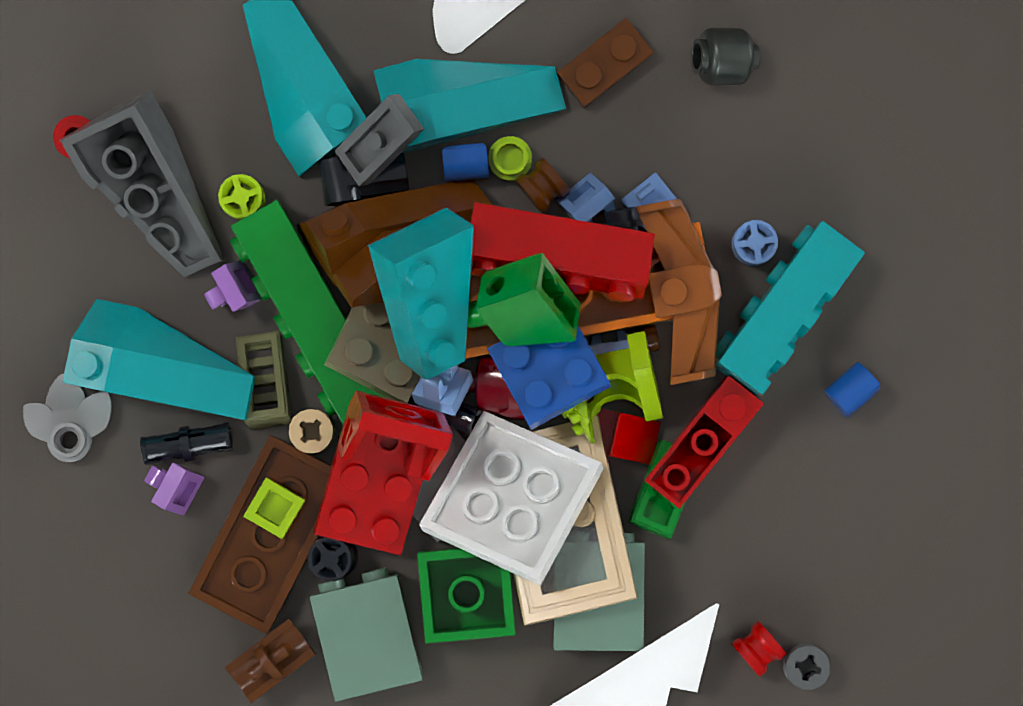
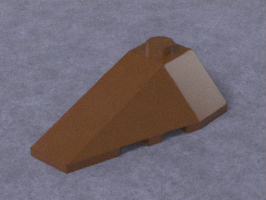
M474 179L453 181L341 204L296 225L299 233L336 286L332 279L334 271L382 231L405 228L444 208H448L470 222L474 202L492 205V203Z

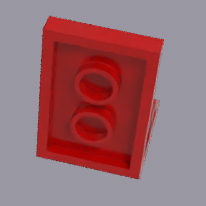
M356 390L349 403L313 529L314 534L401 555L422 481H429L447 454L453 433L443 412Z

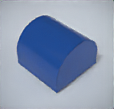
M484 142L451 145L442 148L445 182L489 178L487 149Z
M857 361L828 386L824 393L844 417L849 418L878 393L880 383L867 368Z

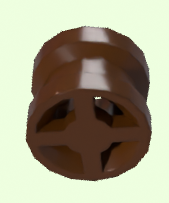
M544 158L536 162L535 170L529 175L522 174L515 180L524 194L542 214L550 209V202L556 197H564L570 192L562 178Z

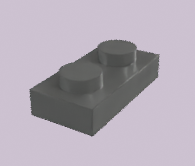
M400 94L389 95L335 150V153L359 186L368 185L425 129Z

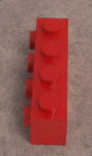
M474 202L471 224L474 225L471 261L473 274L482 277L487 271L543 253L572 293L585 294L589 290L608 293L607 296L609 298L623 302L633 301L635 298H643L648 285L655 233Z

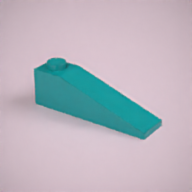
M249 0L243 4V9L274 137L297 175L301 177L317 167L320 160L336 155L335 150L366 119V116L292 0Z
M413 59L373 70L381 103L389 95L400 94L425 129L401 152L404 154L566 110L555 66Z
M96 299L71 338L62 383L247 420L256 376L216 352L205 348L179 330L168 326L142 308Z

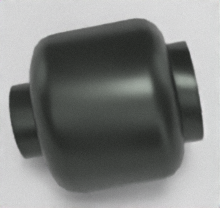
M708 28L701 34L700 39H695L693 42L691 66L694 73L699 74L705 84L743 85L749 79L752 70H756L759 66V47L757 44L752 43L751 37L745 29Z

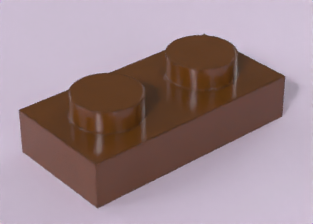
M625 18L557 72V76L585 109L652 56L654 52L629 20Z

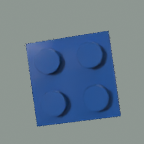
M579 326L577 327L576 341L507 346L500 341L487 348L531 430L611 387L608 378Z

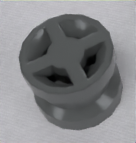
M799 643L786 651L787 655L783 658L782 668L785 676L794 686L802 690H813L821 687L827 681L831 665L828 656L817 646L811 643Z

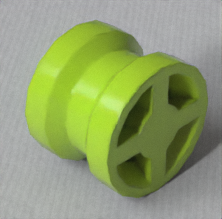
M245 174L232 175L220 186L218 193L219 203L222 209L234 219L242 220L265 206V192L262 186L251 176Z

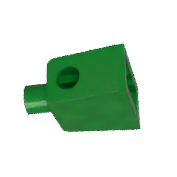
M539 253L483 274L478 299L469 301L467 326L469 328H476L488 325L500 341L507 346L576 341L581 303L544 254Z

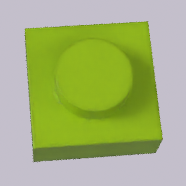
M266 477L243 517L277 537L284 539L306 499Z

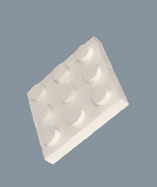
M483 411L419 526L422 531L541 585L604 468L601 462Z

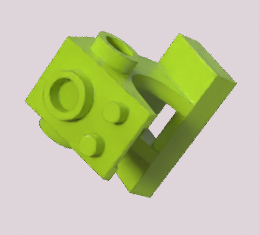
M645 331L627 334L629 348L595 355L611 387L589 398L593 400L592 402L587 404V400L561 413L564 418L569 417L572 424L577 423L572 427L576 437L584 433L591 444L595 443L593 417L600 412L604 403L613 400L626 399L634 402L643 409L646 422L663 418L657 381Z

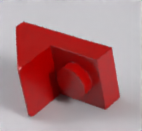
M601 409L597 416L606 454L650 465L655 452L661 422L655 420L646 422L643 417Z

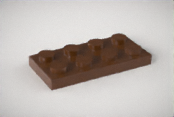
M269 435L188 594L265 634H269L308 558L311 546L319 537V535L314 534L313 529L331 465L298 450L296 447L273 435ZM266 477L306 499L284 539L277 537L243 517Z

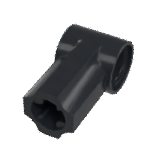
M400 153L370 184L359 186L339 157L323 159L318 162L324 206H338L364 200L365 197L409 191L404 153Z

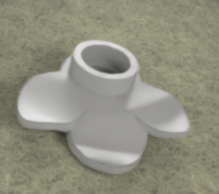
M60 374L50 386L45 404L28 403L23 406V419L28 432L33 437L47 442L48 449L55 458L64 462H75L88 454L92 445V438L107 428L111 419L112 401L109 393L104 391L92 394L86 398L80 386L62 383L64 374ZM70 431L74 432L78 438L77 445L71 449L63 444L64 435Z

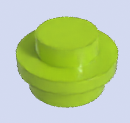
M506 136L500 138L492 145L488 154L490 169L497 177L506 181H514L520 175H526L532 165L530 147L518 137Z

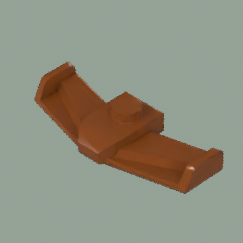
M681 199L637 206L636 210L646 231L655 233L653 246L665 269L664 271L649 273V283L656 318L674 315L670 385L713 377L716 372L719 298L722 296L718 271L713 268Z

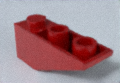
M729 375L725 376L644 481L680 509L764 403Z

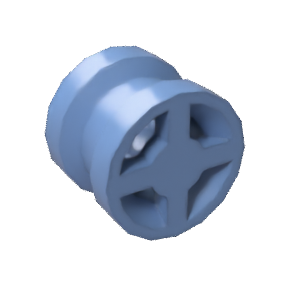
M751 220L744 223L735 231L731 239L733 255L740 263L747 266L764 264L774 256L778 248L776 231L770 224L762 220Z

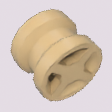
M307 409L300 411L293 417L289 425V436L291 442L298 450L304 453H318L324 451L332 444L336 429L333 420L328 414L321 410Z

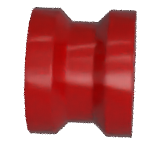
M759 621L751 626V633L745 638H737L731 643L759 677L767 672V665L773 660H781L787 655Z

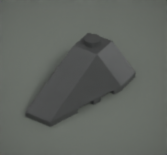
M151 90L111 108L60 140L81 178L93 190L97 187L115 205L113 209L123 219L127 216L146 235V241L183 277L222 261L224 257L173 129Z

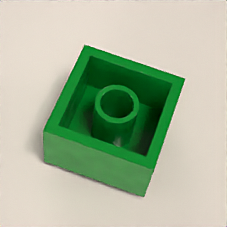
M458 547L418 551L425 644L515 635L510 571Z

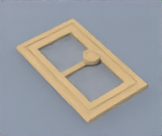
M597 415L593 417L595 443L593 444L589 442L584 433L576 437L572 427L577 423L572 424V422L533 431L540 436L601 462L604 470L542 584L538 585L514 574L524 626L638 599Z

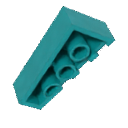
M823 220L815 228L808 224L803 228L792 243L797 252L788 264L782 260L776 264L765 279L771 285L761 299L754 295L738 315L744 320L743 324L734 335L727 330L717 343L716 355L718 357L716 358V368L726 376L732 377L754 396H760L765 393L772 383L768 380L772 373L775 374L786 364L796 347L794 343L811 329L823 311L821 307L835 296L865 254L863 250Z

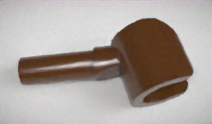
M655 325L630 329L631 334L645 331L649 352L659 351V339Z

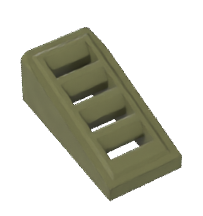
M273 331L235 337L239 367L251 373V370L274 367V373L256 376L254 388L276 385V391L254 394L253 389L248 417L244 422L251 430L289 425L293 417L280 332ZM272 349V356L249 359L248 352ZM278 403V408L256 410V406Z

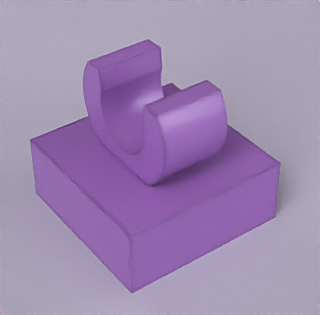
M241 260L225 264L213 271L211 274L218 286L204 294L212 310L220 305L223 307L229 304L234 312L250 307L262 300L251 278L253 277L246 264L242 263Z
M172 462L168 471L165 469L161 470L152 465L144 481L158 489L151 501L152 503L164 510L184 516L205 477L190 468Z

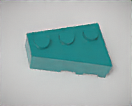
M444 208L368 245L400 361L426 381L464 362L466 354L474 225L448 208Z

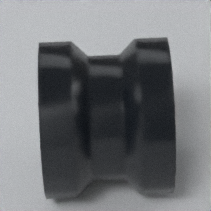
M327 537L317 540L311 546L308 554V565L311 572L317 578L324 581H336L349 575L355 569L358 562V550L355 544Z

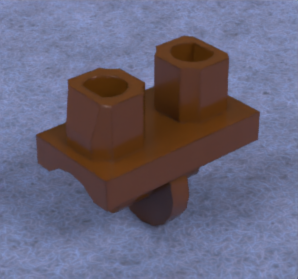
M289 618L224 668L242 689L250 703H252L317 653Z

